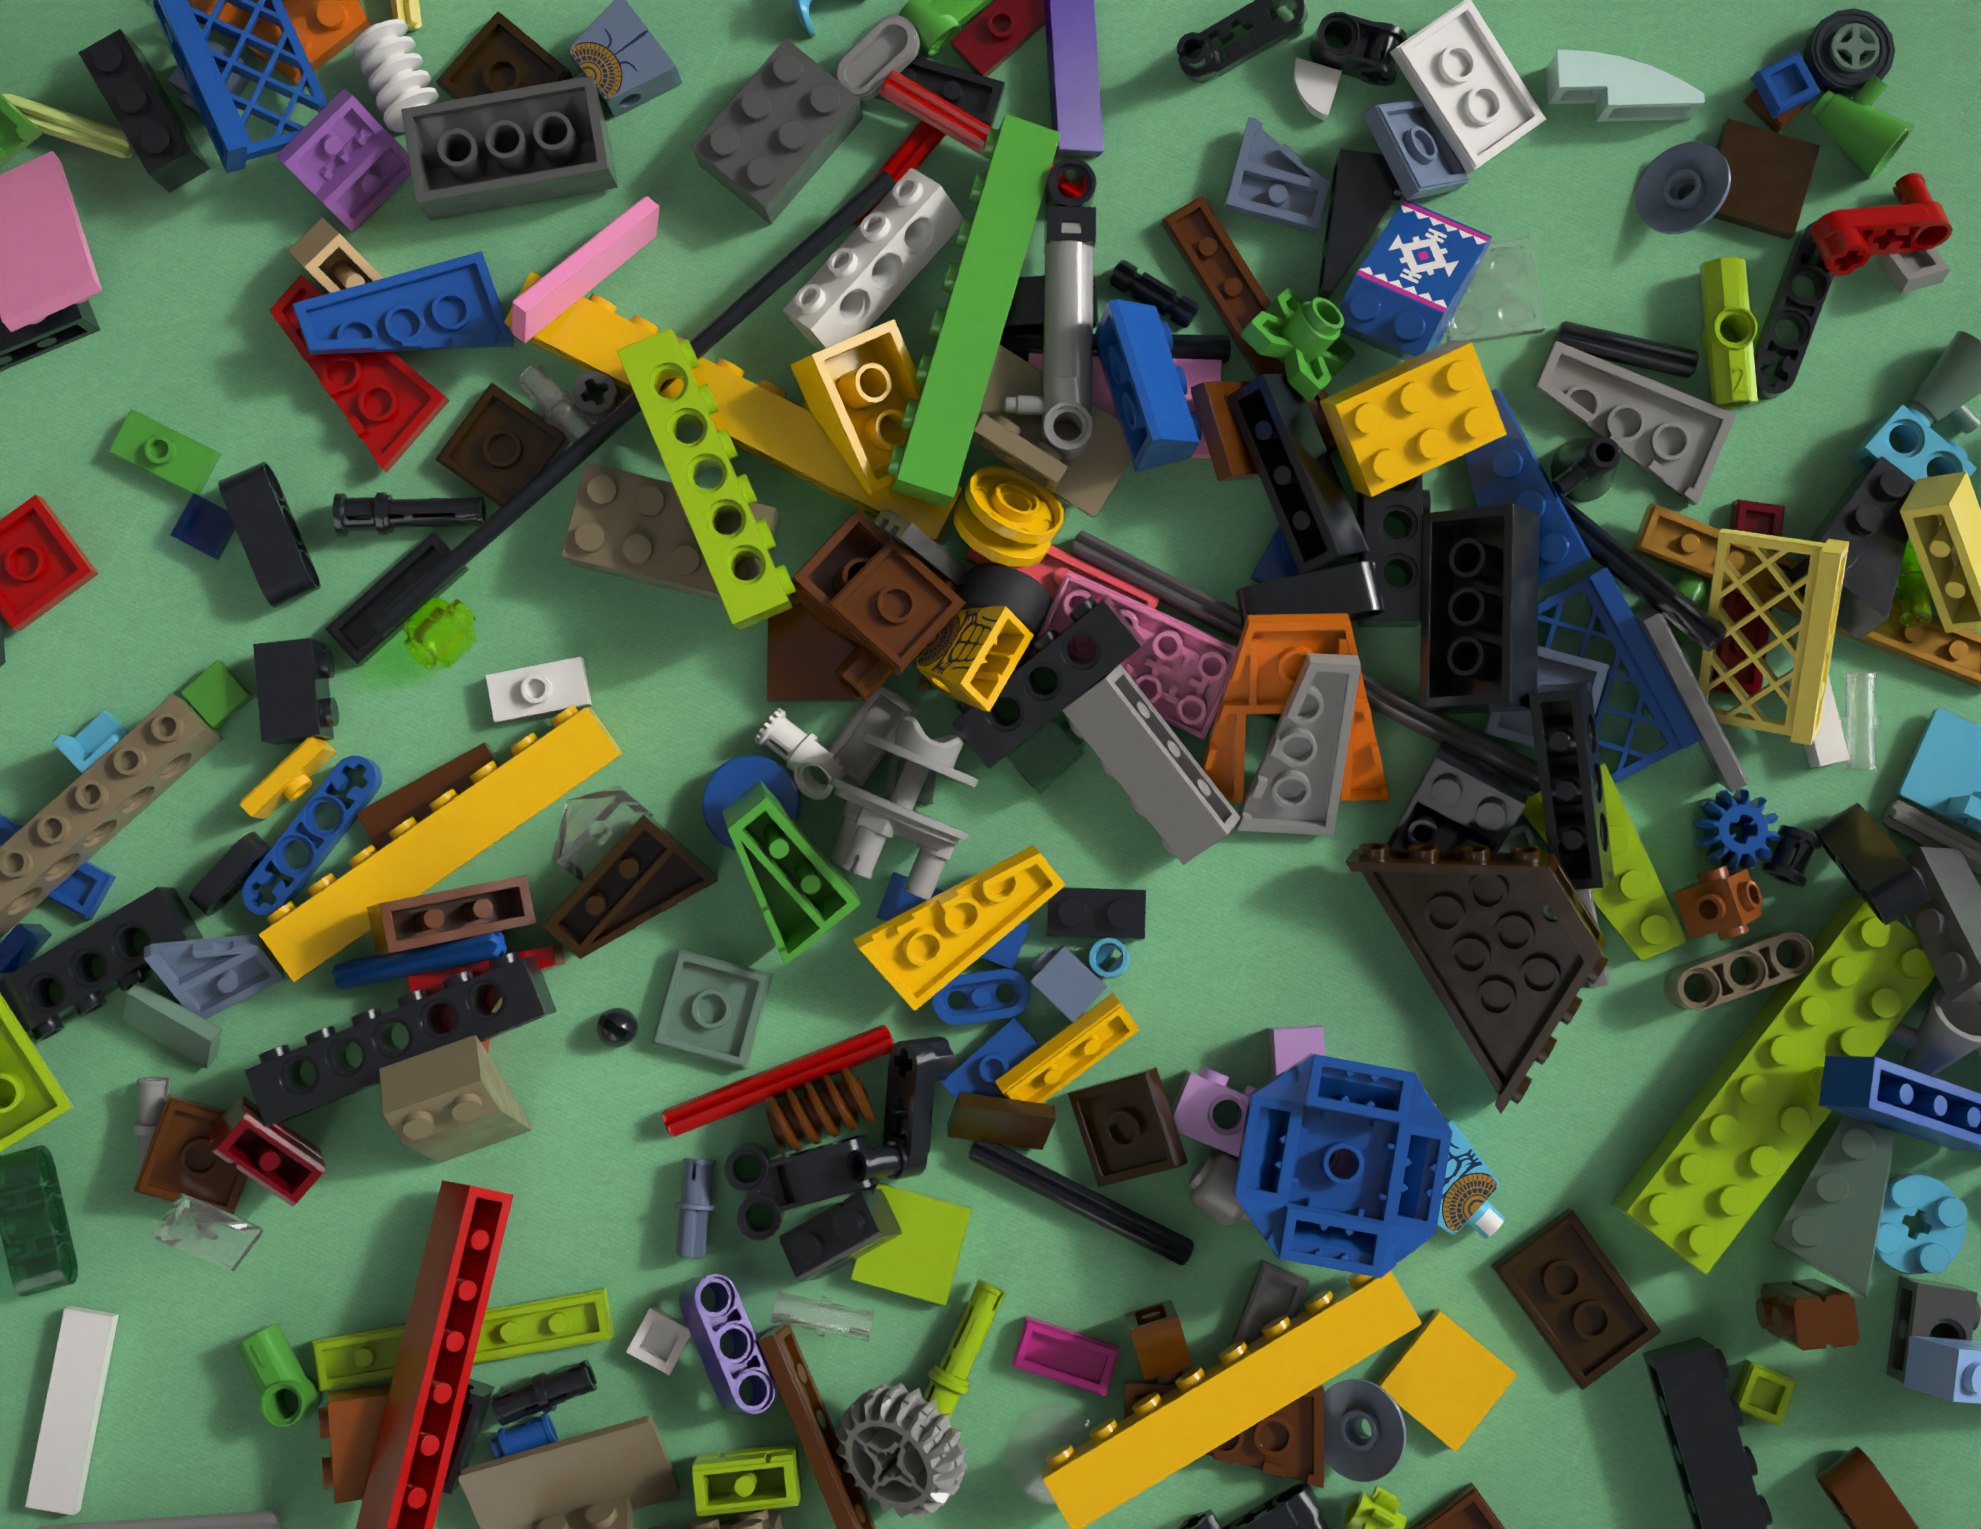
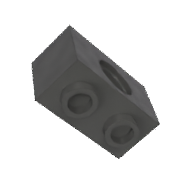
M1899 1276L1886 1374L1904 1383L1910 1336L1930 1337L1931 1330L1937 1324L1941 1323L1943 1326L1942 1338L1972 1341L1973 1330L1977 1329L1981 1316L1980 1305L1977 1301L1978 1293L1958 1285Z

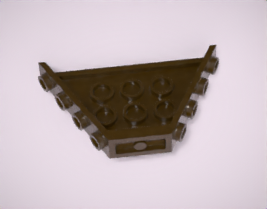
M1365 843L1359 845V849H1353L1345 861L1352 872H1362L1498 1093L1495 1106L1500 1114H1502L1510 1100L1518 1104L1525 1095L1532 1081V1078L1526 1074L1534 1061L1543 1065L1557 1042V1039L1552 1037L1551 1034L1558 1023L1561 1021L1568 1025L1575 1016L1583 1000L1576 995L1584 982L1587 981L1593 985L1602 973L1608 961V958L1602 955L1606 941L1605 936L1554 853H1541V848L1516 846L1511 848L1509 853L1490 852V848L1484 845L1461 846L1459 851H1439V846L1434 844H1414L1408 847L1409 850H1389V845L1385 843ZM1549 904L1557 919H1549L1545 916L1543 912L1545 905Z

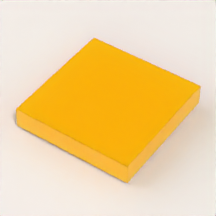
M1437 1308L1377 1385L1383 1388L1400 1407L1452 1450L1457 1452L1518 1374Z

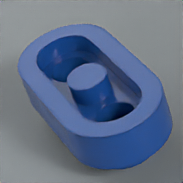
M1003 968L956 976L933 996L932 1003L937 1016L945 1023L951 1025L998 1020L1020 1014L1029 1002L1030 988L1024 976L1013 969ZM1003 983H1008L1015 989V996L1009 1002H1002L996 996L997 987ZM961 991L966 995L967 1003L962 1009H953L948 1004V996L951 992Z

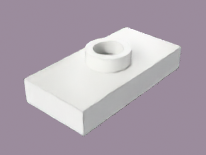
M582 657L485 675L493 720L497 724L561 712L573 704L576 708L592 706L584 658Z

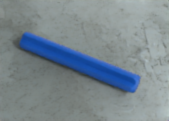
M499 931L404 951L346 961L336 964L332 974L335 977V985L339 989L344 990L493 960L505 955L507 947L504 943V935Z

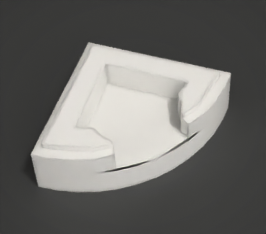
M1296 57L1292 81L1298 96L1306 105L1309 113L1326 121L1342 71Z

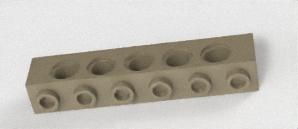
M173 694L170 695L0 847V938L223 740L222 736L206 722L189 702Z

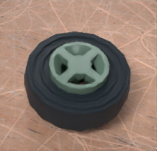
M1853 8L1836 11L1821 20L1807 38L1803 58L1819 89L1825 93L1831 90L1835 94L1840 93L1847 97H1855L1871 75L1876 76L1881 81L1884 79L1892 67L1895 47L1893 36L1881 19L1871 12ZM1840 52H1845L1849 57V62L1840 55Z

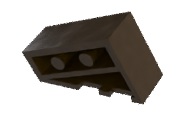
M645 811L551 914L543 927L581 959L635 929L636 926L659 913L672 908L698 891L718 882V875Z

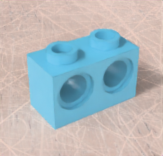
M1903 404L1886 413L1847 457L1864 471L1878 458L1883 456L1914 481L1928 477L1926 472L1927 465L1933 466L1939 475L1967 471L1970 477L1977 469L1976 466L1967 460V453L1962 447L1950 440H1944L1930 428L1929 420L1922 413L1915 409L1907 408ZM1890 433L1897 435L1903 443L1902 453L1895 451L1891 447L1889 442Z

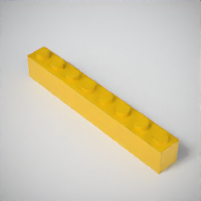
M574 704L550 720L555 729L538 739L534 732L510 748L514 757L498 767L493 760L473 773L469 778L474 785L458 795L454 789L449 790L429 804L434 813L417 823L412 816L391 830L388 834L393 841L381 850L377 851L373 845H370L348 861L353 869L345 875L336 879L333 873H330L309 887L307 891L312 898L297 908L290 901L270 914L266 919L271 926L261 932L259 936L292 981L296 982L370 931L367 907L422 895L624 754L592 708L589 706L579 711Z
M1391 1270L1382 1278L1352 1273L1347 1278L1350 1284L1334 1294H1332L1330 1289L1316 1294L1305 1302L1306 1311L1291 1320L1287 1315L1276 1318L1261 1329L1264 1336L1249 1345H1246L1244 1341H1239L1229 1346L1218 1355L1221 1360L1219 1363L1203 1371L1201 1366L1187 1371L1175 1381L1178 1387L1162 1397H1160L1158 1392H1154L1142 1398L1132 1406L1134 1411L1132 1415L1118 1423L1115 1418L1108 1419L1089 1432L1091 1439L1075 1449L1071 1444L1064 1445L1047 1456L1045 1461L1048 1465L1041 1468L1042 1480L1070 1529L1085 1527L1420 1326L1422 1323Z

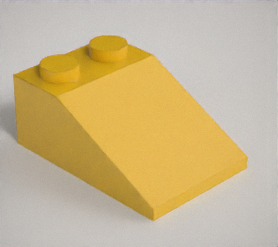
M894 319L790 365L810 411L868 494L874 493L893 483L895 476L886 473L895 444L904 446L909 430L900 427L908 399L918 400L922 383L914 381L916 368Z

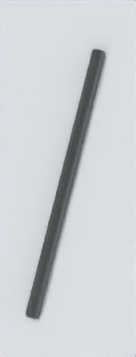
M1080 531L1076 535L1070 547L1071 555L1159 597V601L1237 641L1240 640L1243 630L1239 610L1085 531ZM1362 673L1366 696L1371 709L1439 744L1444 741L1530 786V790L1533 792L1541 791L1537 761L1443 713L1419 708V701Z

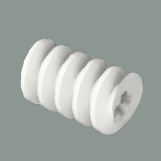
M400 19L387 20L368 27L357 35L353 45V54L357 61L361 63L360 69L362 74L369 80L368 87L371 93L376 96V105L381 113H384V123L389 130L394 132H405L401 109L433 104L439 96L435 88L426 87L430 83L431 77L427 71L418 70L422 67L423 59L419 54L411 53L415 49L416 44L412 37L404 36L407 33L408 26L404 20Z

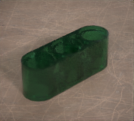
M38 1145L0 1155V1233L12 1284L21 1297L73 1285L78 1277L77 1258L53 1156L45 1145Z

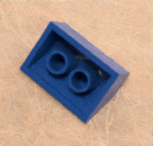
M1120 299L1108 301L1093 340L1135 472L1191 458L1200 443L1199 440L1202 439V427L1195 411L1190 412L1185 398L1188 391L1187 380L1182 367H1175L1170 352L1173 349V338L1168 323L1166 321L1161 322L1156 306Z

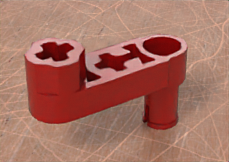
M1910 173L1896 181V187H1893L1892 190L1901 205L1835 210L1823 215L1814 223L1811 235L1825 267L1832 271L1833 276L1851 274L1856 269L1864 266L1870 259V256L1914 253L1918 250H1928L1943 244L1951 236L1953 229L1942 205L1937 201H1933L1923 175L1920 173Z

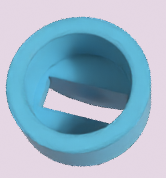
M1104 938L1096 942L1091 948L1089 961L1092 969L1103 978L1114 979L1126 972L1130 963V955L1127 948L1117 939ZM1118 949L1122 954L1106 972L1101 967Z

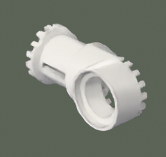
M779 708L769 717L768 721L771 724L766 722L764 726L767 729L762 727L754 741L759 746L765 744L787 761L786 768L794 773L795 784L805 796L815 800L826 799L836 788L829 784L832 777L843 781L845 772L842 771L844 769L843 765H839L841 760L839 758L834 759L833 756L835 754L830 753L817 743V736L813 733L807 735L786 718V712ZM809 766H817L822 769L828 778V784H820L819 781H815L814 777L810 774Z

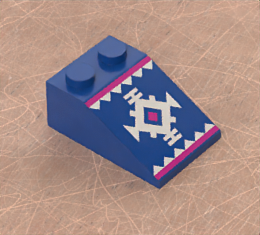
M1403 199L1348 288L1339 307L1344 318V325L1340 328V332L1404 361H1408L1438 347L1492 240V236Z

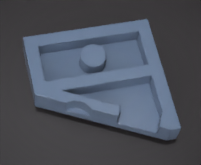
M1249 117L1224 210L1316 234L1330 182L1314 168L1306 167L1301 162L1299 155L1286 144L1281 146L1261 129L1263 125L1256 118Z
M258 934L155 943L144 947L145 961L184 1008L203 1019H207L285 979L283 967Z

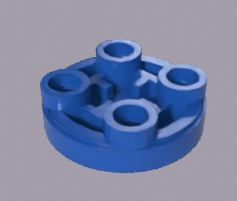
M754 755L734 758L721 765L706 784L702 798V811L706 825L719 842L733 850L736 849L728 832L722 810L759 780L764 783L797 822L799 820L801 799L794 778L785 768L771 759Z

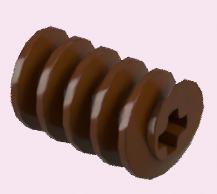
M846 1067L841 1068L840 1084H836L828 1074L822 1075V1091L818 1092L809 1081L804 1082V1098L799 1099L791 1088L786 1089V1104L783 1106L772 1095L767 1096V1118L782 1157L785 1156L786 1141L796 1152L804 1149V1134L815 1145L821 1143L822 1127L832 1137H837L841 1134V1120L852 1131L859 1128L860 1112L870 1123L876 1122L875 1113L862 1078L860 1076L855 1078Z

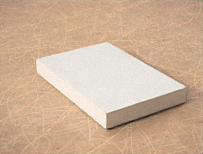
M1471 0L1462 1L1390 52L1467 174L1476 170L1546 120Z

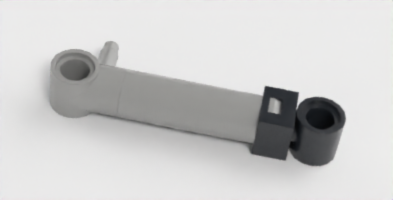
M1073 158L1062 160L1053 167L1049 173L1045 193L1047 209L1044 220L1043 396L1018 395L1017 397H1005L1003 399V411L1005 413L1042 416L1041 440L1057 450L1063 456L1062 460L1073 459L1082 454L1088 445L1093 428L1091 406L1096 207H1091L1097 182L1092 168L1082 160ZM1063 183H1074L1081 188L1083 194L1077 198H1068L1060 193L1058 187ZM1060 421H1070L1077 426L1080 435L1074 440H1062L1057 437L1053 427Z

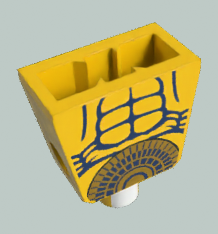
M1006 606L961 609L925 647L921 656L917 658V669L946 696L982 711L990 712L1034 635Z

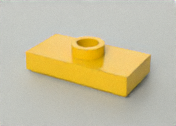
M312 736L308 737L240 801L239 805L251 817L267 819L287 799L291 802L302 796L313 783L310 778L337 752L326 740Z

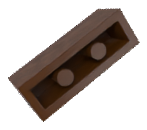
M527 875L404 898L367 907L376 956L536 924Z

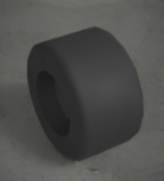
M992 563L974 565L969 570L959 597L966 602L962 609L1006 606L1034 635L1030 643L1037 637L1050 603L1049 593L1040 582L1017 569Z

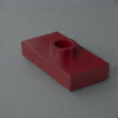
M995 0L951 40V48L976 74L988 77L1045 25L1044 2L1042 0Z

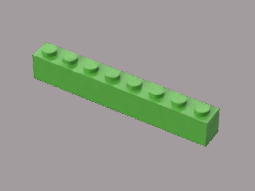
M1005 114L998 130L990 127L981 156L988 158L989 162L985 174L976 173L969 193L968 201L976 203L972 219L963 217L954 245L963 249L958 264L949 263L941 290L949 292L945 309L936 307L931 320L928 336L936 339L931 355L923 352L916 370L914 381L922 383L918 400L908 399L900 427L909 430L904 446L895 444L886 473L895 477L890 491L946 509L955 497L1061 132L1009 114Z

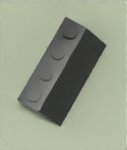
M593 75L401 109L416 203L430 220L618 188L611 143Z

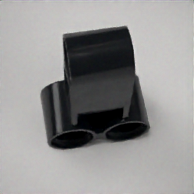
M854 1136L771 1159L768 1151L759 1144L744 1143L738 1146L728 1156L724 1165V1172L728 1183L733 1188L743 1192L747 1191L748 1197L740 1205L737 1213V1224L741 1232L750 1239L765 1240L773 1236L779 1229L785 1210L858 1191L877 1184V1178L857 1182V1180H853L850 1177L847 1169V1158L851 1151L855 1149H869L866 1136ZM743 1154H751L758 1158L762 1168L760 1176L747 1180L738 1175L735 1167L737 1157ZM762 1202L770 1206L774 1212L773 1223L761 1228L753 1225L748 1218V1208L750 1205Z

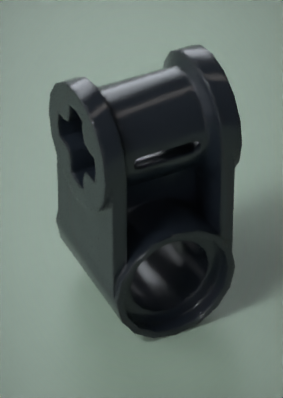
M1333 12L1321 20L1309 45V54L1314 63L1342 71L1341 74L1358 78L1368 84L1388 86L1395 83L1397 71L1394 69L1396 61L1390 52L1406 41L1407 33L1402 28L1390 23L1374 22L1349 15L1345 12ZM1335 35L1339 37L1345 47L1333 48L1329 46L1324 36Z

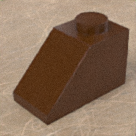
M1171 1300L1124 1314L1144 1380L1154 1378L1156 1383L1169 1382L1183 1375L1184 1368L1192 1366L1182 1326Z

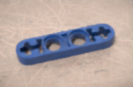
M349 756L337 763L246 880L242 888V899L249 911L257 915H270L296 898L358 818L356 813L365 809L378 792L382 784V773L374 761L362 756ZM365 767L366 770L363 777L368 781L364 788L354 786L345 796L354 800L351 807L344 799L331 794L334 788L337 791H346L352 782L351 777L347 775L351 768L361 770ZM329 802L338 808L340 818L338 824L333 829L323 830L317 825L315 814L322 804ZM296 841L305 843L310 852L307 864L299 869L290 867L285 858L288 846ZM273 866L281 873L293 877L294 880L291 884L288 880H280L274 887L272 893L277 897L275 903H259L262 898L261 892L257 890L260 884L271 885L280 875L271 871Z

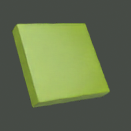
M878 1182L876 1189H881L885 1194L902 1234L857 1258L851 1280L946 1306L972 1208Z

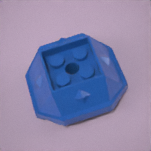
M1311 1053L1249 1094L1232 1195L1277 1258L1382 1278L1397 1265L1396 1263L1436 1234L1453 1131L1425 1091L1426 1089L1416 1073ZM1346 1148L1352 1157L1351 1167L1345 1174L1334 1176L1329 1169L1330 1156L1336 1150Z

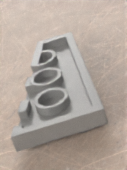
M1558 341L1552 344L1534 386V389L1596 435L1613 439L1618 444L1622 454L1691 505L1698 504L1736 414Z
M1307 654L1238 813L1241 818L1236 823L1237 831L1334 836L1361 668L1359 656Z

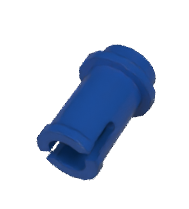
M544 1413L540 1417L509 1431L505 1428L498 1429V1435L491 1438L490 1443L494 1456L498 1459L557 1442L558 1436L549 1414Z

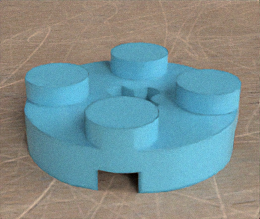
M1917 1173L1899 1174L1900 1176L1891 1178L1887 1183L1874 1256L1885 1265L1909 1274L1942 1272L1947 1268L1949 1262L1956 1257L1963 1245L1966 1234L1967 1208L1960 1199L1956 1198L1952 1190L1941 1181ZM1918 1210L1922 1214L1921 1220L1924 1222V1226L1921 1232L1916 1231L1913 1237L1907 1236L1909 1227L1902 1224L1905 1215L1914 1216Z

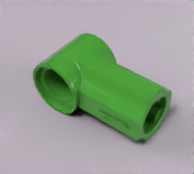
M909 0L900 11L899 16L908 19L918 32L920 45L929 56H934L951 44V40L960 33L963 24L994 0Z
M278 1323L250 1336L236 1346L262 1397L261 1412L269 1424L275 1427H287L310 1417L317 1411L321 1403V1391H319L318 1384L313 1378L304 1374ZM286 1389L293 1391L298 1398L299 1404L296 1412L289 1410L285 1405L284 1393Z

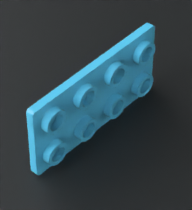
M1935 709L1928 720L1897 789V795L1980 835L1981 726L1945 709Z

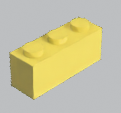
M1965 471L1917 479L1901 507L1900 513L1945 633L1981 629V509L1968 473Z

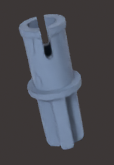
M683 1158L684 1170L681 1202L675 1203V1208H680L676 1253L684 1258H702L706 1252L709 1210L715 1209V1205L710 1204L715 1160Z

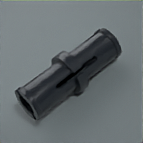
M583 1360L580 1363L546 1375L544 1372L534 1375L531 1382L492 1396L495 1416L501 1426H506L530 1414L540 1411L547 1414L555 1411L557 1405L566 1402V1400L596 1391L597 1382L589 1361Z

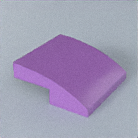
M345 88L276 155L352 233L412 174L408 153Z

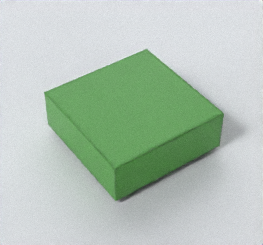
M216 660L180 692L214 729H219L254 698L228 667L219 660Z

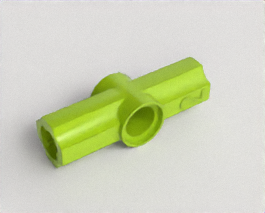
M1732 256L1705 261L1699 266L1705 325L1700 334V344L1708 359L1711 404L1722 409H1737L1754 405L1758 402L1753 340L1757 335L1758 324L1749 307L1745 259ZM1721 324L1728 325L1735 331L1737 336L1736 343L1727 341L1721 335Z

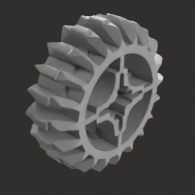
M883 1383L874 1389L870 1388L867 1392H863L844 1412L843 1418L840 1420L841 1424L836 1433V1437L840 1441L836 1453L845 1459L842 1470L853 1474L855 1478L852 1487H862L867 1492V1501L875 1498L881 1503L883 1512L894 1507L901 1518L911 1513L919 1519L928 1512L933 1514L937 1509H941L958 1491L959 1484L962 1482L965 1470L968 1467L964 1461V1456L968 1449L958 1442L962 1430L952 1428L949 1425L951 1413L941 1414L935 1408L936 1399L927 1402L922 1399L919 1388L908 1393L902 1383L895 1387H890Z

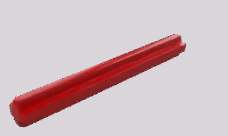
M891 71L886 76L880 89V94L883 98L981 155L990 126L897 71ZM1063 183L1058 187L1060 193L1068 198H1077L1083 194L1081 188L1074 183Z
M880 1025L667 1108L662 1112L664 1126L671 1136L676 1137L767 1101V1096L772 1095L776 1098L786 1094V1089L788 1088L794 1091L804 1087V1082L806 1081L812 1084L822 1080V1075L828 1074L830 1077L840 1073L843 1067L850 1069L889 1054L895 1044L891 1032L886 1025Z

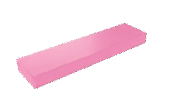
M648 196L643 197L513 300L512 334L523 343H526L656 238L660 206Z

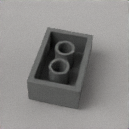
M785 38L692 145V149L700 167L771 225L863 119L860 99Z

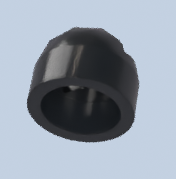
M624 1008L607 1010L600 1016L597 1023V1033L600 1040L610 1047H622L634 1040L638 1031L636 1017ZM607 1019L628 1031L624 1038L604 1026Z

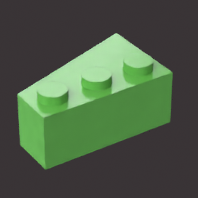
M761 780L722 810L730 837L750 885L753 888L783 964L786 966L861 904L859 897L850 880L827 857V854Z

